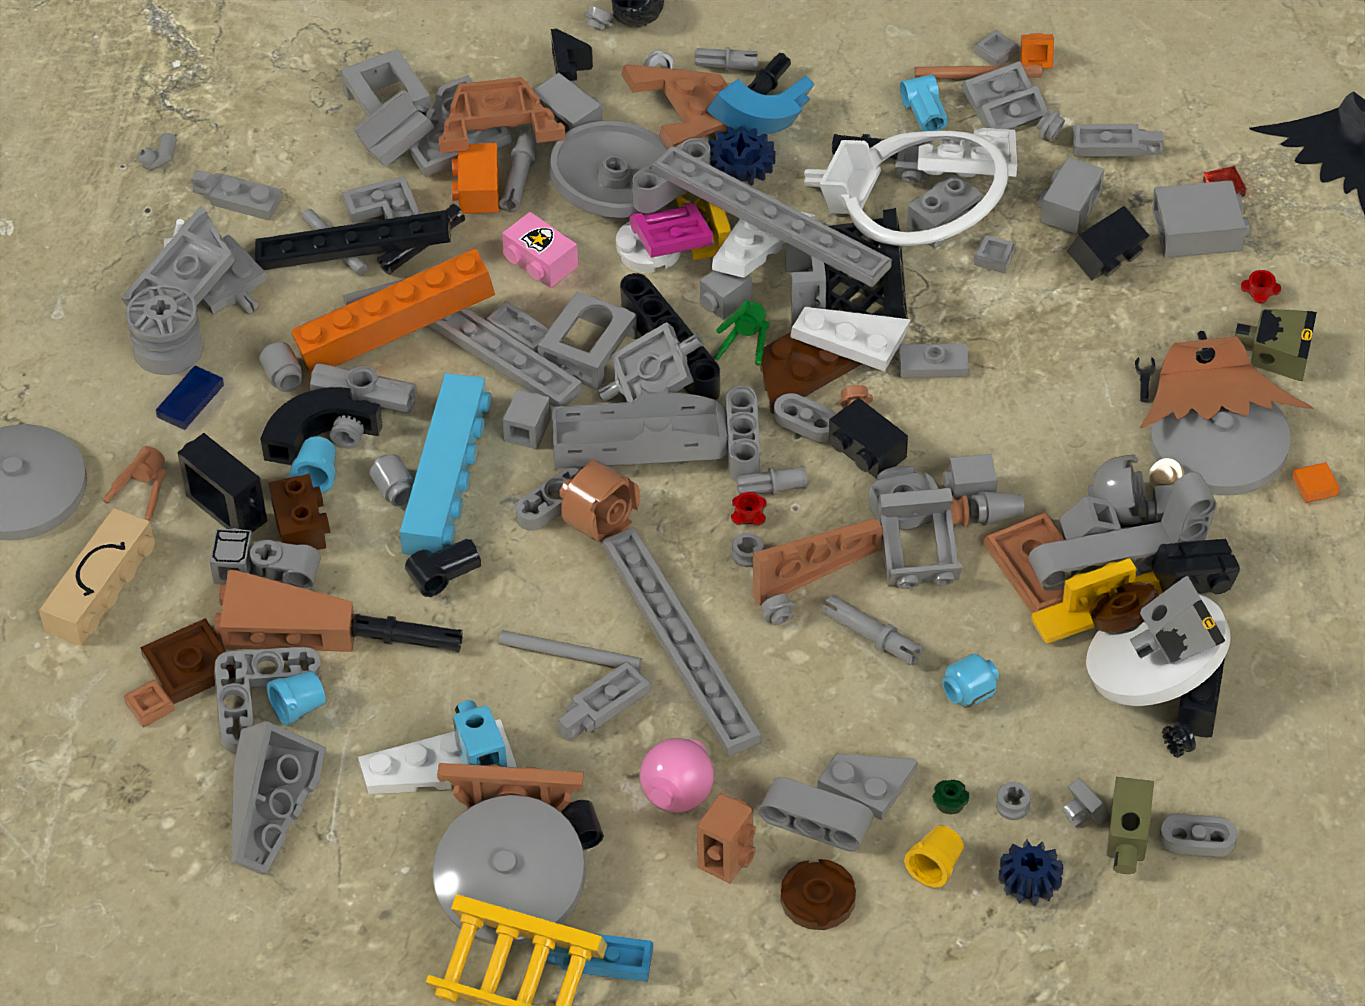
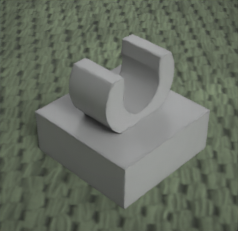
M1080 778L1068 786L1074 799L1068 802L1062 810L1076 828L1082 825L1089 816L1098 826L1110 817L1103 802Z

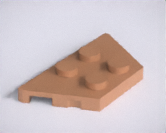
M439 763L437 779L440 782L449 781L454 786V797L460 803L465 804L468 809L491 798L519 795L538 799L560 811L565 809L570 803L573 791H580L582 789L584 772L543 770L536 767L512 768L496 764L482 766Z

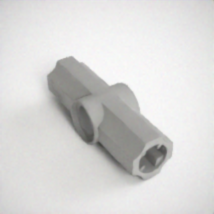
M319 363L315 365L312 371L310 382L311 391L328 387L351 388L353 400H365L380 404V407L406 413L411 412L417 393L416 384L378 376L376 371L367 365L345 369Z

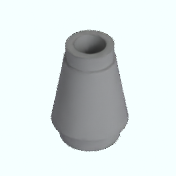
M980 491L978 495H972L970 498V515L974 523H981L983 526L1023 515L1024 500L1020 494Z

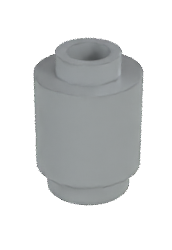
M274 342L266 346L261 352L259 360L271 384L282 392H289L299 387L303 380V370L290 345L285 342Z
M386 454L378 457L370 469V476L384 499L387 502H391L393 506L407 504L414 483L411 474L398 455Z

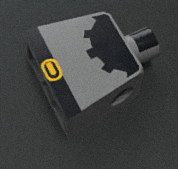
M1188 576L1182 578L1141 609L1140 614L1149 629L1130 639L1140 659L1160 648L1168 662L1172 664L1225 642L1223 635Z

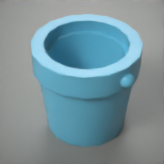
M322 437L306 439L297 458L291 465L290 478L310 474L313 487L320 486L321 493L331 489L336 476V448L333 443Z
M307 671L283 679L277 678L269 681L267 684L270 704L275 715L283 725L288 726L295 723L302 716L325 704L326 697L323 686L313 671Z

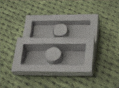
M1021 61L968 79L961 85L972 108L985 128L1010 130L1040 119L1046 112L1049 113L1037 85L1031 86Z

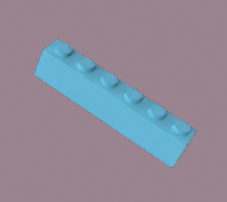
M444 374L400 529L402 554L412 555L421 550H429L435 553L454 543L455 525L453 523L455 518L460 519L463 508V499L460 497L462 491H468L470 483V471H468L469 465L475 464L477 457V445L475 442L477 438L481 439L483 436V413H488L491 406V392H486L485 378Z

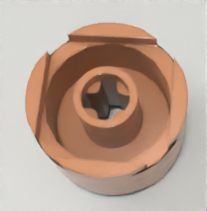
M591 460L573 479L566 480L561 486L560 497L563 498L561 507L563 520L569 526L598 542L623 532L632 523L628 519L632 508L638 510L640 504L639 486L608 466L596 460Z

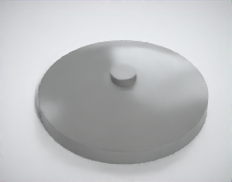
M620 121L591 122L571 129L565 133V140H558L551 152L550 177L557 191L576 207L606 217H630L631 214L642 213L637 211L632 203L633 175L659 158L668 149L659 135L644 127Z
M1270 401L1273 409L1261 407L1250 402L1247 416L1234 413L1222 406L1219 412L1209 420L1203 419L1194 409H1191L1181 419H1176L1174 412L1151 425L1150 442L1157 462L1165 458L1173 459L1182 466L1184 475L1190 472L1200 473L1212 495H1238L1263 487L1280 473L1288 457L1290 429L1284 414L1273 401Z
M31 424L1 427L0 540H21L46 533L68 519L83 499L87 486V474L83 457L79 449L68 437L48 427Z
M519 795L491 798L463 812L443 835L436 851L433 866V880L438 900L450 920L459 929L462 927V924L459 922L460 918L451 909L456 894L562 924L577 905L586 878L584 850L575 829L567 818L557 809L543 801ZM482 925L481 930L477 929L474 939L495 945L498 934L495 933L496 928ZM519 935L517 940H513L512 945L529 943L533 939Z

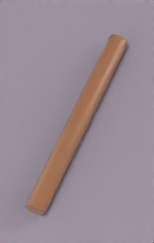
M1007 65L915 67V78L932 74L935 79H971ZM1022 65L1028 78H1042V65Z

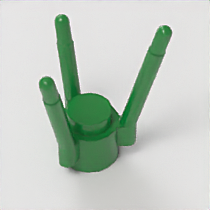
M744 300L739 309L716 329L717 333L720 334L735 322L733 330L715 353V360L721 358L739 333L743 336H751L759 332L755 364L757 366L761 365L766 332L770 327V323L765 320L766 311L760 304Z

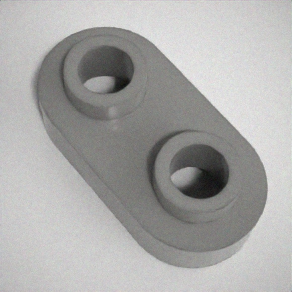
M793 393L784 394L775 401L774 418L780 426L813 441H829V419L836 415L832 409Z
M1173 814L1162 822L1160 841L1163 847L1176 854L1223 857L1233 851L1237 839V830L1232 822L1222 817ZM1174 836H1181L1184 839H1177ZM1212 839H1219L1222 842H1213Z

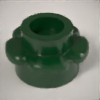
M954 779L942 780L934 787L933 802L945 814L959 813L969 801V792L965 790V785L961 781Z

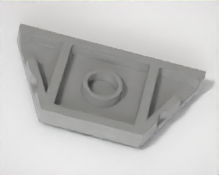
M201 206L124 293L121 298L126 306H128L129 301L138 292L151 286L163 284L178 286L188 291L195 299L197 306L235 262L231 251L223 241L216 226L212 223L205 208Z

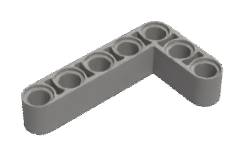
M1190 472L1175 481L1161 522L1042 544L1030 552L1028 561L1041 587L1046 591L1064 589L1065 580L1070 579L1076 574H1085L1102 568L1110 562H1119L1128 558L1132 560L1136 567V575L1145 574L1153 571L1151 568L1152 561L1160 544L1205 540L1217 507V502L1202 475L1198 472Z

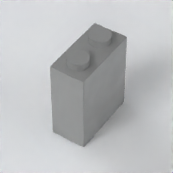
M1233 181L1155 187L1152 213L1164 258L1243 250L1244 237L1249 236L1250 227L1248 218L1242 216V196L1240 193H1236Z

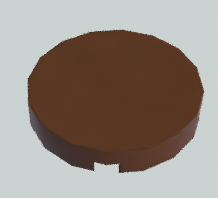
M1132 582L1120 585L1116 588L1118 593L1109 596L1108 592L1103 593L1093 602L1089 610L1095 628L1103 632H1117L1142 624L1145 621L1140 614L1141 609L1159 596L1158 590H1155L1154 585L1147 582Z
M819 859V862L809 863V860L803 861L788 870L782 880L780 902L785 914L795 924L807 929L826 930L837 927L851 915L855 908V883L852 875L842 865L825 859Z

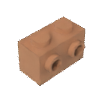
M720 793L697 825L698 868L731 884L742 867L747 868L751 864L756 853V848L753 847V837L756 832V827L753 826V809L744 801L737 798L732 799Z

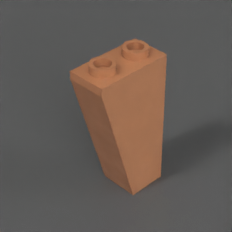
M228 570L226 584H221L219 590V603L222 605V613H216L215 633L221 634L224 649L308 647L315 651L352 652L354 642L352 627L353 622H356L354 620L353 601L237 570Z

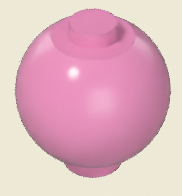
M671 738L657 743L647 752L640 767V784L645 796L653 805L667 812L682 813L698 807L708 797L714 782V768L707 749L701 742L695 739Z

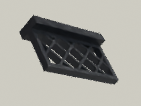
M896 208L883 210V218L872 219L886 229L900 231ZM853 222L829 226L892 260L891 268L879 279L883 283L874 291L865 287V283L859 280L855 281L844 272L837 271L824 263L826 309L838 311L841 307H844L853 313L908 319L902 246L883 244L874 240L868 242L861 238L863 234L856 228ZM840 282L850 287L841 296L831 291ZM857 292L867 297L859 306L849 301ZM874 302L885 307V312L871 314L866 310Z

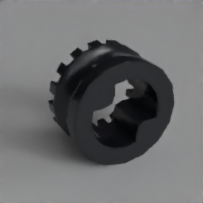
M1179 720L1174 723L1173 727L1166 726L1163 728L1162 738L1167 739L1164 741V744H1169L1167 749H1170V753L1174 757L1179 758L1184 755V750L1186 752L1195 750L1196 742L1194 735L1184 721Z

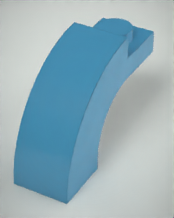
M805 76L783 93L763 95L749 89L738 78L715 96L707 111L717 120L739 131L740 126H744L745 132H750L753 128H756L757 135L764 133L773 134L793 124L803 110L802 107L810 100L807 95L815 84Z

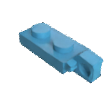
M596 934L602 936L607 943L603 959L591 957L590 961H586L582 974L648 982L653 942ZM555 946L554 951H549L546 963L562 966V970L567 971L571 956L568 954L569 950Z

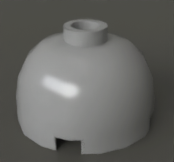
M1135 454L1109 459L1096 471L1094 484L1088 485V496L1108 500L1115 508L1119 524L1124 526L1143 524L1146 519L1139 516V508L1146 510V496L1142 471L1134 472L1132 463L1139 462Z

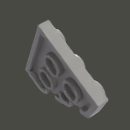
M469 75L439 87L436 93V101L426 114V117L429 118L435 128L411 146V157L425 177L452 167V158H458V151L440 153L438 140L443 135V126L445 120L449 118L450 106L458 84L473 82ZM506 126L492 127L485 131L466 130L468 144L497 143L498 149L512 143L511 133Z

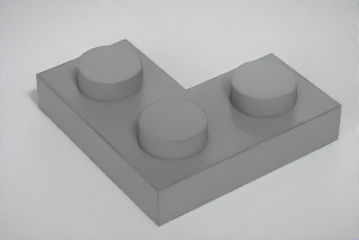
M405 176L342 192L343 202L352 223L384 215L385 219L420 214Z

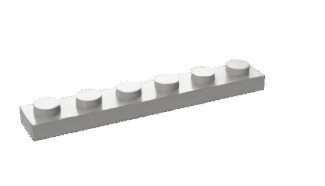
M467 308L428 325L528 391L549 397L550 405L553 407L566 406L583 390L582 381Z

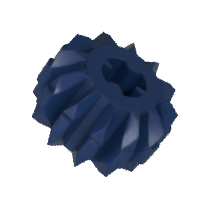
M1026 839L1023 843V848L1012 843L1009 848V854H1003L1000 859L1001 869L998 874L1000 884H1004L1006 896L1017 894L1016 899L1019 904L1027 898L1031 900L1034 906L1039 902V897L1050 901L1051 897H1053V891H1059V888H1061V875H1063L1064 868L1062 861L1057 860L1056 849L1045 851L1043 841L1037 846H1031L1028 839Z

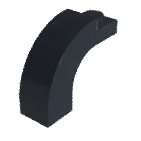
M344 387L320 388L300 394L278 408L267 422L260 438L264 461L292 465L298 456L303 442L308 438L331 431L334 427L335 419L339 416L341 418L344 415L346 418L351 416V420L356 418V422L359 420L360 424H363V434L379 436L383 427L380 404L365 400H353L351 388Z

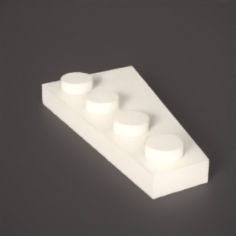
M802 212L805 215L815 219V215ZM740 219L714 256L712 270L744 278L766 262L768 254H777L781 251L785 242Z
M501 719L495 720L505 744L507 767L517 768ZM454 732L358 757L368 794L416 792L418 787L431 786L436 787L437 790H451L452 784L449 781L440 782L437 779L439 763L462 764ZM487 755L478 757L479 761L485 759Z

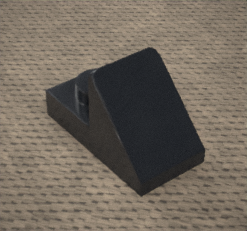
M557 28L551 29L552 55L556 74L560 73L569 81H576L577 71L593 68L592 47Z

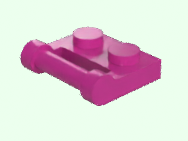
M694 202L683 203L680 208L646 215L642 213L630 215L631 229L634 234L637 233L650 258L712 245L713 234Z

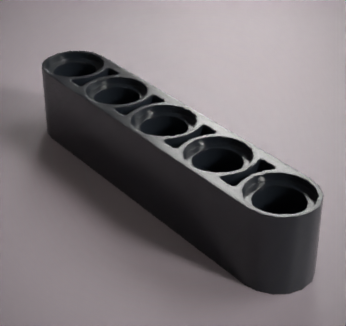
M632 273L623 277L620 282L621 307L636 313L637 330L642 336L666 322L674 328L680 343L694 335L645 275ZM702 346L687 354V365L694 382L685 386L684 389L688 394L717 400L720 396V367L705 347Z

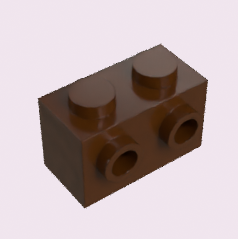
M310 474L268 482L281 543L308 545L317 550L325 549L324 534L331 533L327 513H319L318 508L324 507L320 486L313 487Z

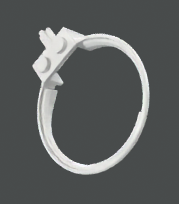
M959 131L910 132L889 137L869 148L868 143L865 141L842 140L827 170H805L806 178L804 185L807 187H820L829 212L850 214L856 228L868 238L894 246H918L953 237L983 219L996 206L1005 191L1008 180V167L1000 149L981 136ZM962 139L982 145L992 156L995 165V175L987 194L969 212L945 225L915 232L893 231L878 225L862 210L881 172V167L878 165L890 156L908 147L933 140Z

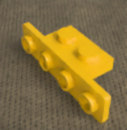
M1130 558L1119 562H1110L1102 568L1085 574L1079 573L1065 580L1063 602L1032 613L1031 621L1043 641L1049 644L1094 628L1095 626L1089 613L1093 602L1103 593L1108 592L1109 596L1118 593L1116 588L1120 585L1132 582H1147L1154 585L1155 590L1157 589L1159 594H1162L1163 591L1159 584L1160 580H1157L1153 571L1135 577L1136 567Z

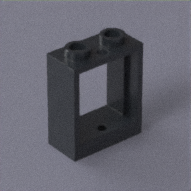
M202 433L193 441L186 443L177 452L186 497L226 529L251 530L253 533L268 521L260 477L208 435Z

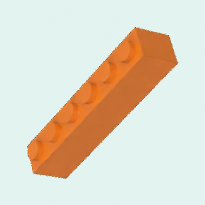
M474 248L292 329L291 333L304 364L312 377V371L316 364L322 363L338 366L494 296L495 292L489 272L478 251Z

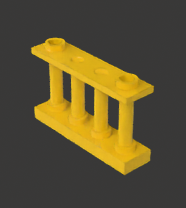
M456 894L451 909L460 918L459 922L462 924L444 979L428 975L426 983L435 991V997L452 1003H456L457 999L461 998L484 1006H532L549 951H554L555 946L568 949L571 959L555 1006H572L586 961H590L591 957L603 959L607 943L602 936ZM482 925L496 928L495 933L498 934V938L481 988L478 990L461 985L459 981L477 929L481 930ZM520 935L533 939L532 944L535 947L517 1000L515 1001L495 995L512 942L517 940Z

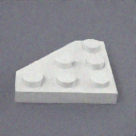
M994 128L974 130L975 135L989 140L1000 149L1007 162L1008 177H1016L1017 150L1015 130ZM942 139V145L935 148L931 144L919 146L918 170H924L927 174L940 175L943 172H954L962 177L984 174L994 178L995 165L992 156L982 145L976 142L962 139Z

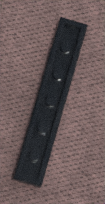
M448 210L258 238L255 239V262L263 270L449 243L451 242L450 214Z

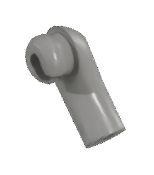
M164 133L161 136L157 150L153 151L149 147H146L145 151L142 149L138 153V160L142 163V167L153 170L171 161L177 142L176 136L171 133Z

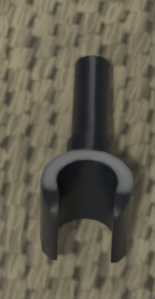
M1205 331L1197 333L1199 340L1207 339ZM1212 347L1202 348V350L1196 352V360L1203 364L1209 363L1215 357V350Z
M1138 357L1135 360V369L1138 375H1140L1141 381L1140 401L1147 402L1149 401L1150 376L1155 372L1156 365L1155 360L1151 357V368L1142 370L1139 368L1140 358Z

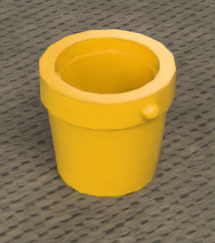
M943 825L935 826L907 851L904 858L905 867L910 875L923 885L933 888L942 887L952 876L953 868L963 852V840L953 829Z

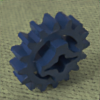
M740 126L739 131L734 132L729 127L727 128L726 135L717 132L716 140L710 139L708 141L710 145V165L740 181H747L752 186L754 185L755 178L764 181L765 173L773 172V164L776 162L774 142L768 141L766 133L758 136L756 128H753L750 132H745V127Z

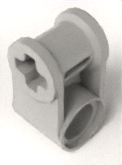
M262 540L255 543L250 550V558L255 564L252 568V575L311 590L314 585L321 555L317 549L308 545H294ZM268 550L271 551V556H269V557H268ZM265 569H266V577L263 576V571H265Z

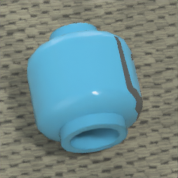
M970 654L946 668L945 678L942 679V686L948 699L953 704H960L962 707L970 708L995 694L997 689L996 680L999 679V673L991 660H985L978 654Z

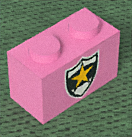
M531 212L527 213L502 233L503 253L506 259L512 264H517L526 270L533 279L540 280L550 288L578 267L577 244Z

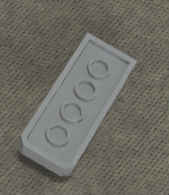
M640 383L641 393L632 402L552 407L555 469L586 467L591 460H596L606 466L721 459L728 454L724 407L711 398L668 392V383L659 392H648L643 389Z

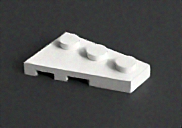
M804 307L792 327L791 338L885 372L909 330L911 319Z

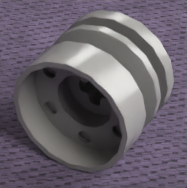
M173 285L151 286L138 292L129 301L125 312L134 357L142 369L152 374L172 375L191 368L200 359L204 346L195 299L188 291Z

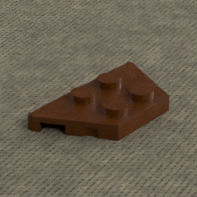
M791 332L764 347L762 363L759 365L763 373V383L769 399L770 412L774 415V404L780 396L793 393L805 397L857 368L862 363L791 338Z

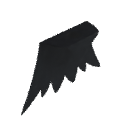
M1353 91L1348 94L1341 105L1333 110L1298 120L1249 128L1263 134L1289 137V139L1281 143L1282 146H1304L1295 158V163L1316 164L1323 162L1320 170V181L1322 183L1345 177L1343 183L1344 193L1348 194L1357 188L1360 205L1365 214V99Z

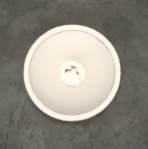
M1199 595L1223 635L1225 642L1175 664L1168 662L1160 648L1140 659L1130 639L1149 629L1145 622L1123 631L1103 632L1099 630L1089 646L1086 658L1087 670L1096 689L1110 701L1130 706H1146L1166 702L1193 690L1216 671L1229 649L1230 628L1220 607L1211 599Z

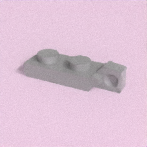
M1138 124L1073 125L1074 156H1148L1163 153V131H1146L1139 129Z
M196 170L191 178L193 193L204 195V198L210 200L211 205L265 220L271 219L283 199L281 189L225 174L222 175L221 173L213 175L210 172Z
M626 661L572 698V703L566 708L567 713L557 720L558 733L569 741L581 734L583 730L588 733L593 731L594 728L597 729L652 691V684Z

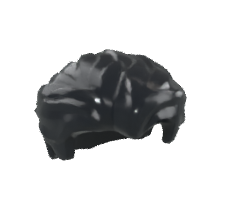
M611 0L614 18L618 22L636 28L645 27L647 24L655 21L664 6V0Z

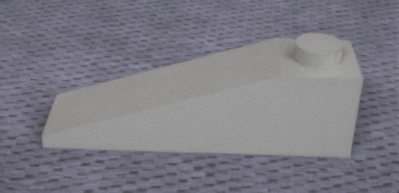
M268 721L241 730L234 760L232 863L261 875L267 873L286 840L285 833L292 821L298 819L303 810L301 806L309 792L314 791L319 782L326 747Z

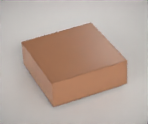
M156 679L124 696L125 704L143 728L175 711L174 703Z

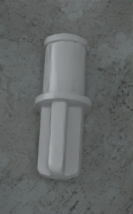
M727 46L726 50L697 48L695 51V65L725 68L727 72L728 69L756 71L758 51L731 50Z
M804 466L783 470H774L772 467L769 468L768 472L737 477L739 494L744 492H754L756 494L772 492V495H777V491L807 488V475Z

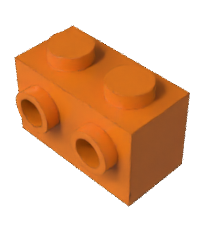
M497 143L468 144L469 150L458 151V158H452L453 177H458V181H452L453 201H459V208L463 211L460 214L499 212Z

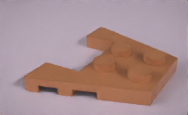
M638 65L623 66L621 75L632 93L662 89L684 122L661 126L659 136L667 149L671 146L676 147L690 138L702 139V137L711 133L716 136L717 132L723 133L729 128V126L717 120L707 111L715 96L728 86L721 74Z
M522 77L458 84L450 106L449 118L445 120L443 135L438 140L439 152L448 153L469 150L466 130L485 131L492 127L501 126L514 128L521 124L532 123L536 143L565 140V127L561 122L557 123L554 120V114L549 108H544L540 104V97Z

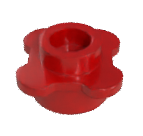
M1256 270L1250 274L1249 280L1242 281L1241 290L1248 292L1256 303H1265L1270 296L1280 294L1281 285L1276 283V278L1271 272Z
M744 492L733 498L732 505L735 507V511L731 515L733 523L737 525L743 523L762 525L766 521V516L763 514V509L767 506L765 498L754 492Z

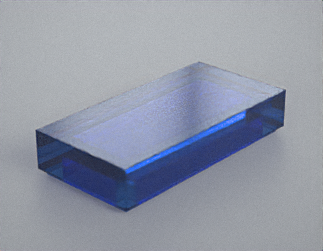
M195 365L156 409L157 418L186 430L224 386L223 378Z

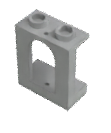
M398 49L340 70L344 95L348 101L355 98L367 117L384 105V103L377 99L373 91L399 81L406 89L409 98L419 112L426 116L429 108H431L429 93Z
M786 243V272H791V325L793 327L804 307L826 309V275L823 261Z
M577 291L539 342L538 354L582 381L583 385L599 390L605 382L604 366L611 358L610 355L617 350L626 336L632 339L637 337L636 313L604 302L595 296H589ZM579 318L606 328L589 353L561 343Z
M951 488L880 494L878 511L880 525L883 527L882 542L888 586L897 585L900 589H910L918 586L919 583L933 582L934 585L944 586L953 583L954 580H959L962 565L958 563L951 515L953 502ZM932 515L938 565L906 568L903 561L898 518Z

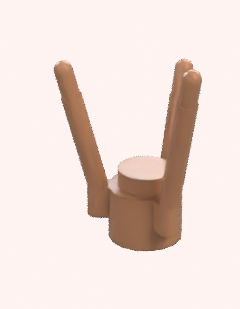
M151 446L142 447L132 463L112 483V488L104 496L103 501L108 503L132 476L144 483L154 480L145 515V520L151 521L161 483L167 474L166 470L162 468L165 463L163 454Z

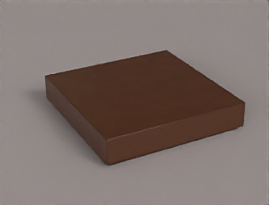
M206 618L140 647L143 658L160 686L174 704L215 686V661L219 655L226 652ZM226 665L229 679L235 677L236 670L233 665Z

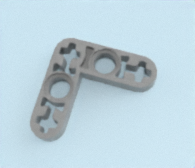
M308 647L238 650L224 652L218 656L215 661L214 679L221 744L227 751L236 753L239 740H235L232 734L233 720H239L240 734L243 728L254 725L250 687L267 686L269 681L274 679H283L307 671H313L318 676L320 657L315 650ZM262 661H271L275 663L278 669L273 674L268 675L261 673L257 666ZM284 661H288L287 668L289 667L288 672L284 673ZM299 661H306L307 666H309L308 670H301ZM229 664L233 665L236 670L235 683L229 684V675L226 669V665ZM230 695H238L244 700V704L240 708L231 709L224 704V699Z

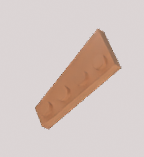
M876 518L754 552V599L761 606L764 601L775 595L788 594L882 550L883 527Z

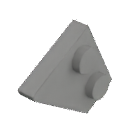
M836 754L819 777L817 788L860 802L873 812L874 817L883 820L917 771L918 761L911 758Z

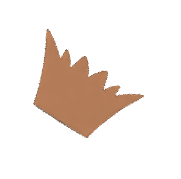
M1237 336L1179 342L1171 346L1165 357L1153 405L1140 428L1149 426L1174 412L1176 419H1181L1191 409H1194L1203 419L1209 420L1219 412L1221 406L1234 413L1247 416L1250 402L1269 409H1273L1270 401L1301 408L1314 409V407L1285 392L1260 374L1250 364L1247 352ZM1212 347L1215 350L1214 359L1209 363H1199L1195 358L1197 350L1199 348Z

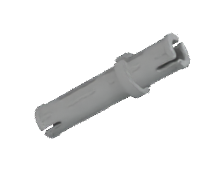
M529 126L522 127L519 130L517 145L511 150V165L502 197L499 201L501 208L507 211L509 201L511 200L510 212L517 211L520 208V201L529 168L534 165L536 158L534 150L537 143L533 127L530 137H527Z
M835 594L826 600V602L838 609L836 611L824 604L822 608L823 615L830 617L875 643V648L879 651H888L910 666L917 662L918 658L908 653L907 649L921 655L923 650L921 644L898 633V629L893 625L882 624L838 598Z

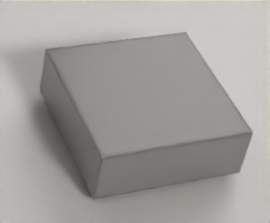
M994 30L974 45V53L992 66H1001L1018 54L1019 49L1017 43L997 30Z
M984 235L974 256V265L1006 273L1015 253L1016 243Z

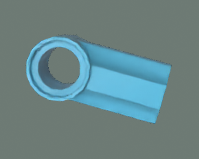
M930 74L900 82L903 104L905 108L912 109L921 131H941L942 128L948 125V117L939 100V89L934 75Z

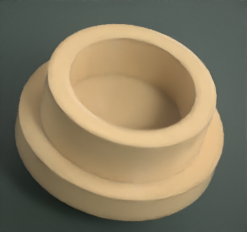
M1169 458L1161 459L1151 468L1150 483L1153 488L1154 486L1174 485L1175 481L1184 475V471L1177 461Z

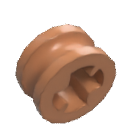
M962 495L958 500L952 496L951 515L953 527L958 523L962 524L963 527H968L969 511L967 496Z

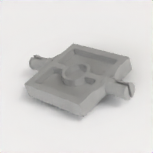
M228 234L222 239L231 251L235 262L201 302L213 315L225 307L239 303L247 313L251 314L253 313L252 309L256 311L259 305L250 296V293L254 288L268 280L266 272Z
M666 322L611 354L610 357L615 368V381L598 390L604 402H607L609 399L622 393L626 397L627 402H632L641 393L640 383L643 389L648 392H659L666 387L667 383L668 392H677L694 382L687 365V354L704 346L701 337L695 333L680 343L674 328Z

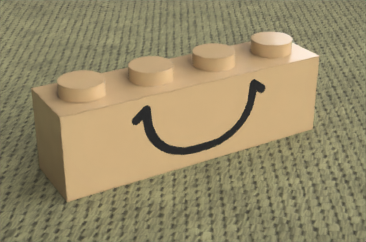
M116 508L111 510L39 609L45 632L82 645L89 634H93L97 630L101 617L108 608L114 606L121 589L126 582L129 583L134 578L137 567L144 557H148L153 551L155 539L150 521Z

